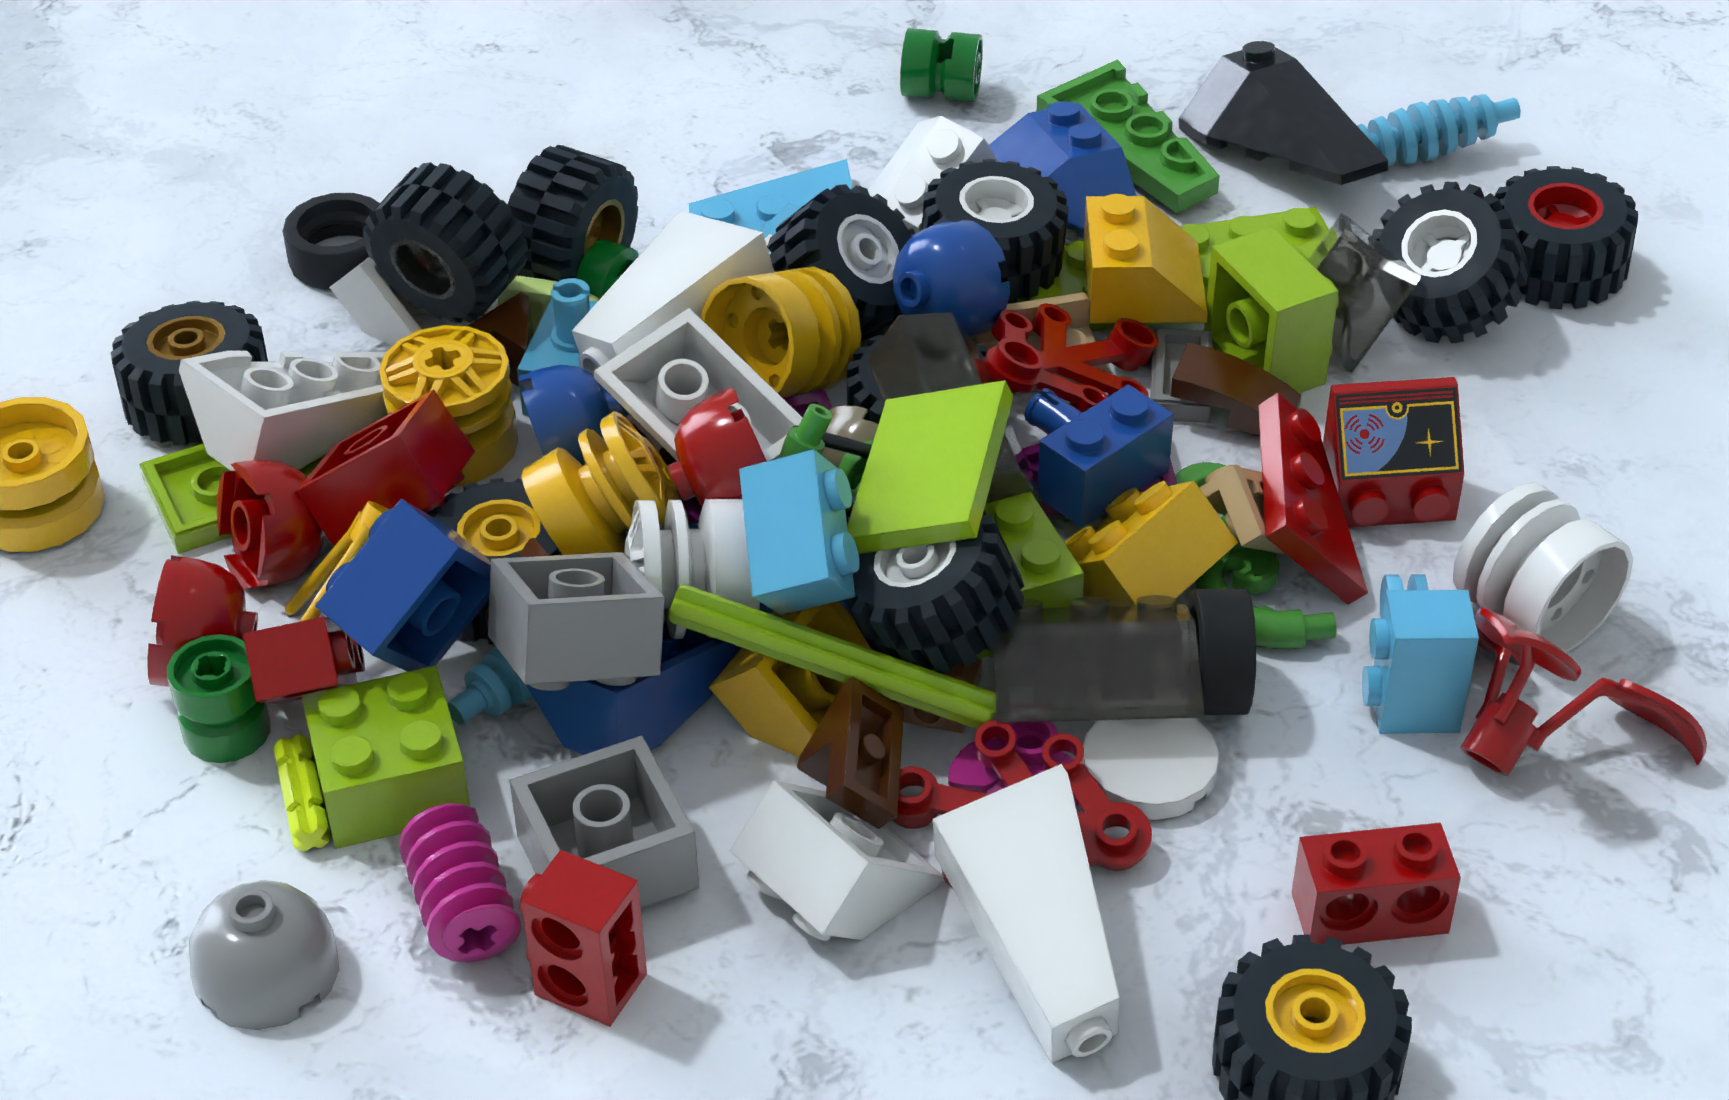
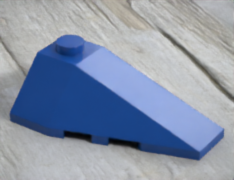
M760 602L759 610L769 614L773 611ZM663 622L659 676L636 677L634 683L624 686H611L596 680L573 681L570 682L567 688L555 691L540 690L530 685H526L564 748L585 755L642 735L649 749L652 750L669 738L714 694L709 689V686L742 647L716 638H709L705 634L688 628L683 639H672L667 622Z

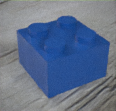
M401 498L394 508L385 511L375 520L369 531V539L350 562L341 565L331 575L326 584V593L315 607L376 658L407 672L436 666L489 600L491 561L453 529Z

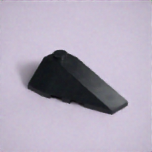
M1267 41L1250 42L1245 44L1240 51L1221 56L1178 119L1179 129L1206 146L1221 150L1228 146L1227 142L1245 147L1246 157L1257 161H1261L1266 157L1288 159L1289 170L1339 185L1388 171V159L1296 58Z

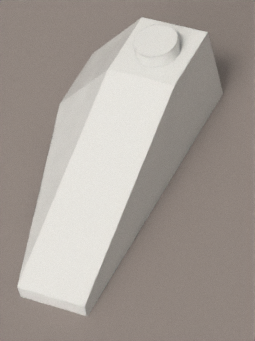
M223 351L181 359L179 373L206 452L230 471L235 470L230 465L232 463L253 460L280 461L299 470L327 454L337 442L388 415L379 375V368L386 352L337 351L333 362H323L317 359L304 358L300 351H281L279 362H252V356L248 351Z

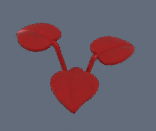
M1480 608L1477 611L1474 620L1479 636L1478 646L1493 653L1496 661L1483 705L1475 716L1477 720L1460 746V749L1469 757L1496 773L1509 776L1526 746L1538 752L1549 735L1596 698L1607 696L1617 705L1667 732L1689 751L1696 765L1700 764L1706 753L1707 740L1699 722L1683 707L1670 699L1626 679H1620L1619 683L1606 678L1599 679L1540 727L1536 728L1532 723L1538 713L1518 699L1535 663L1549 672L1570 681H1576L1581 674L1580 666L1549 640L1531 631L1520 630L1517 624L1503 615L1486 608ZM1508 663L1519 665L1507 692L1501 693L1499 696Z

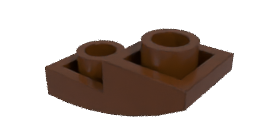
M1190 342L1187 343L1172 377L1170 397L1193 401L1200 405H1211L1229 409L1227 428L1251 433L1256 436H1260L1259 404L1276 393L1283 396L1297 409H1299L1301 403V394L1269 372L1233 355Z

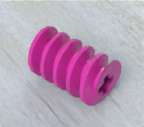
M442 804L419 813L406 825L399 841L401 858L406 866L408 880L412 885L414 898L419 906L423 925L426 927L429 944L439 956L454 962H476L489 959L504 952L516 942L522 930L519 914L514 910L513 897L506 889L505 875L499 869L498 856L492 848L489 831L482 824L478 823L479 818L476 809L464 804Z

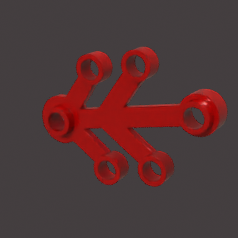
M1044 303L1039 306L1032 321L1017 311L1002 310L991 330L992 335L999 341V344L988 350L983 360L984 367L990 374L992 382L1006 380L1013 394L1031 392L1035 389L1041 391L1044 388L1051 389L1058 397L1069 401L1070 405L1081 412L1087 411L1128 384L1149 397L1147 389L1136 380L1128 377H1118L1092 367L1112 363L1122 370L1136 371L1139 366L1146 365L1159 340L1149 327L1139 321L1129 318L1118 319L1107 340L1066 347V331L1071 323V318L1060 307ZM1032 330L1040 336V352L1026 343ZM1054 373L1059 374V375H1062V376H1064V377H1067V378L1072 379V380H1074V381H1077V382H1079V383H1082L1083 385H1078V384H1076V383H1074V382H1071V381L1066 380V379H1064V378H1062V377H1059V376L1055 375Z
M991 720L985 722L977 729L975 733L976 756L982 764L994 769L1006 787L1034 776L1017 753L1016 734L1008 723L1000 720ZM1066 733L1051 736L1046 740L1042 748L1044 771L1060 765L1051 759L1057 752L1067 751L1075 756L1073 761L1062 765L1068 773L1073 798L1083 812H1077L1089 867L1098 864L1108 870L1120 871L1139 863L1147 855L1152 842V828L1147 816L1132 804L1111 802L1084 765V748L1078 738ZM992 738H1001L1008 743L1000 750H990L984 746ZM915 766L904 767L900 769L897 818L892 821L904 828H922L931 823L938 814L943 815L990 794L941 785L937 783L934 775L926 769ZM908 786L924 788L922 793L915 797H906L900 793V790ZM1110 827H1123L1129 833L1121 839H1112L1104 831ZM942 870V875L944 876V878H943L944 881H945L950 887H952L951 884H950V882L948 881L946 875L944 874V872H943V870Z

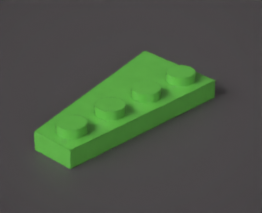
M1118 59L1037 95L1036 111L1045 110L1049 105L1056 102H1079L1122 147L1132 182L1174 212L1179 213L1218 194L1220 175L1187 138H1178L1173 133V122L1164 111L1155 112L1147 103L1148 93L1138 82L1131 84L1126 79V68Z

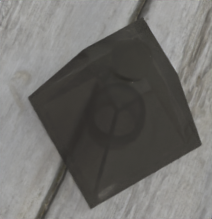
M1341 213L1308 261L1324 277L1330 279L1339 290V306L1335 315L1332 337L1333 350L1330 357L1345 370L1353 372L1422 276L1352 219Z

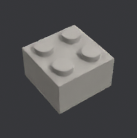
M623 552L491 559L488 637L523 683L533 688L555 691L567 688L570 682L596 680L611 686L629 685L636 681V677L660 675L665 597L630 562Z
M642 735L509 780L517 837L535 874H542L561 849L638 880L641 909L699 888L695 831Z

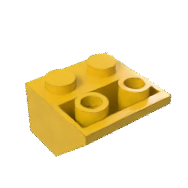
M1162 481L1143 492H1139L1136 487L1131 488L1107 505L1105 511L1109 517L1095 529L1092 526H1087L1064 542L1084 572L1083 600L1119 626L1149 623L1239 543L1195 481L1171 486Z

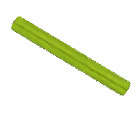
M686 584L680 585L677 589L669 610V620L673 624L843 683L855 677L889 699L978 729L985 722L991 721L997 708L998 696L993 691Z

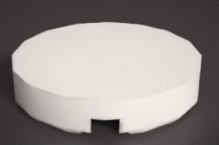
M1148 703L1119 707L1100 717L1086 733L1083 747L1085 767L1111 802L1132 804L1139 808L1147 816L1148 820H1161L1182 816L1195 809V802L1203 798L1205 794L1207 799L1215 788L1219 750L1212 733L1194 716L1174 707Z

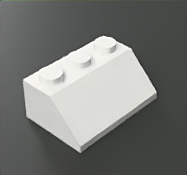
M690 308L594 370V379L677 461L679 459L676 454L674 438L680 421L692 407L730 387L734 388L739 402L728 406V409L732 413L742 408L767 461L779 458L789 429L794 425L799 426L802 417Z

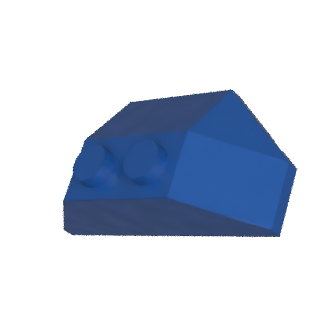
M1056 102L1049 105L1045 110L1027 113L989 144L999 162L1006 163L1008 160L1018 162L1019 166L1025 168L1033 167L1041 171L1042 177H1051L1058 184L1057 190L1064 191L1067 198L1066 206L1069 207L1066 228L1077 230V235L1080 238L1084 239L1086 196H1107L1110 194L1137 196L1122 147L1079 102Z

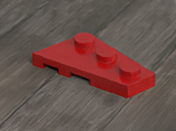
M1276 393L1258 405L1265 537L1349 605L1368 594V590L1323 446L1320 428L1314 417L1307 410L1295 408L1283 396Z

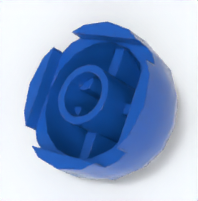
M969 220L940 222L914 234L897 255L893 269V292L899 310L912 327L927 326V329L936 330L940 328L951 330L956 335L966 334L970 337L991 331L1000 312L1006 310L1010 296V281L1001 283V271L998 263L1006 262L1002 248L987 229Z
M555 365L518 376L520 384L526 390L522 392L523 399L543 456L559 447L565 449L577 461L585 465L586 463L578 442L579 433L588 428L594 430L603 438L600 428L601 419L614 411L621 413L626 418L622 405L607 391H603L602 386L594 379L592 373L581 367Z

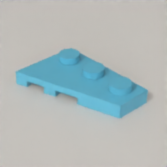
M847 159L695 201L689 203V213L759 231L761 226L766 221L771 220L787 203L802 207L825 189L831 190L836 185L847 184L851 190L852 183Z

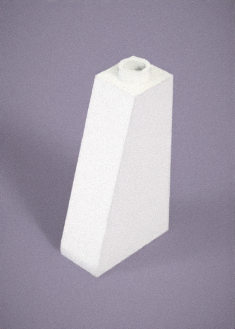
M684 211L678 213L572 330L580 354V367L594 375V370L688 308L701 318L702 309L712 290L727 279L774 272L763 232Z
M1060 764L933 818L935 858L1052 1064L1072 1054L1075 1057H1085L1102 1049L1111 1040L1112 1036L1117 1035L1119 1032L1120 1003L1069 776L1063 765Z

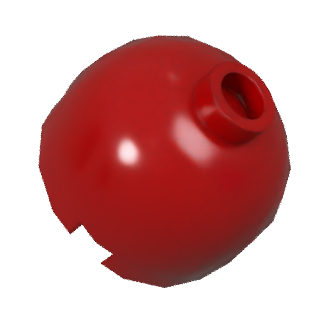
M733 387L712 395L692 407L678 425L674 442L679 461L667 467L683 502L696 497L698 503L703 507L705 499H742L739 469L767 462L742 408L732 413L728 409V406L739 402Z
M253 460L230 464L235 470L223 472L217 494L219 536L231 534L235 554L224 555L230 573L235 575L241 586L245 589L272 586L299 577L311 568L322 549L325 535L296 493V490L307 477L298 469L280 461Z
M171 555V560L167 559L165 561L158 582L151 622H156L157 626L156 644H148L147 667L149 683L151 685L169 687L167 665L173 654L190 641L202 636L217 634L235 636L244 641L243 633L257 631L258 613L246 611L245 592L235 575L218 564L200 559Z

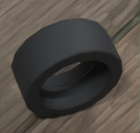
M330 193L313 197L296 206L285 218L282 231L288 264L293 275L306 285L331 290L329 288L331 285L369 257L365 247L368 242L363 237V229L367 225L366 219L380 203L369 196L357 193ZM336 236L362 237L353 243L341 246L316 245L324 239Z
M1193 589L1191 592L1186 617L1185 663L1189 703L1192 712L1196 715H1247L1252 707L1256 680V629L1252 599L1247 589Z

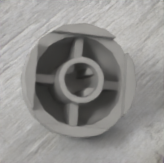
M260 880L243 883L219 894L202 911L189 939L190 977L195 995L202 1006L204 1002L205 1005L215 1010L218 1020L232 1027L260 1030L291 1023L301 1017L299 1008L311 1002L317 994L321 1003L331 992L339 972L337 945L333 928L327 916L312 897L283 882Z

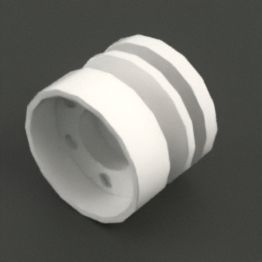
M1531 482L1518 485L1497 498L1479 516L1464 538L1455 559L1453 583L1457 590H1468L1470 601L1479 604L1480 608H1486L1503 615L1517 624L1520 630L1538 634L1555 644L1565 653H1568L1586 641L1605 622L1617 605L1630 579L1633 556L1630 547L1596 522L1586 518L1580 519L1575 507L1559 500L1558 496L1545 486Z
M705 499L699 517L698 529H689L682 500H668L664 529L661 530L655 501L635 500L632 524L625 540L624 555L665 597L664 609H666L667 625L672 639H683L687 629L673 624L669 620V610L680 585L686 584L759 610L760 601L752 597L742 499Z

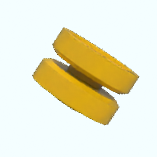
M19 397L0 402V549L7 552H36L62 545L89 528L99 517L105 500L101 478L94 459V452L84 417L68 403L47 397Z

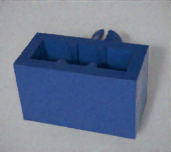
M1129 384L1085 412L1079 411L1058 397L1054 391L1047 388L1042 389L1041 395L1039 393L1033 395L1027 404L1024 414L1025 420L1030 425L1036 426L1048 434L1039 440L1037 497L1081 528L1106 513L1105 508L1123 492L1134 487L1139 491L1169 471L1174 414Z

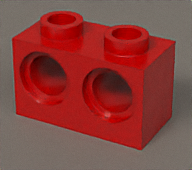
M325 616L243 633L256 702L281 705L302 700L301 695L358 683L356 673L365 671L362 646Z
M1440 822L1300 837L1291 893L1304 935L1310 934L1311 943L1325 944L1326 936L1342 940V945L1449 934L1461 876Z
M560 849L542 874L536 873L530 878L520 899L519 909L524 919L527 940L526 957L530 962L534 995L602 1024L611 1026L647 975L638 880Z

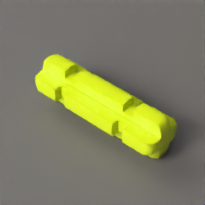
M296 734L291 739L281 737L277 740L273 749L293 846L304 852L312 847L323 848L327 845L331 836L310 740L301 734Z

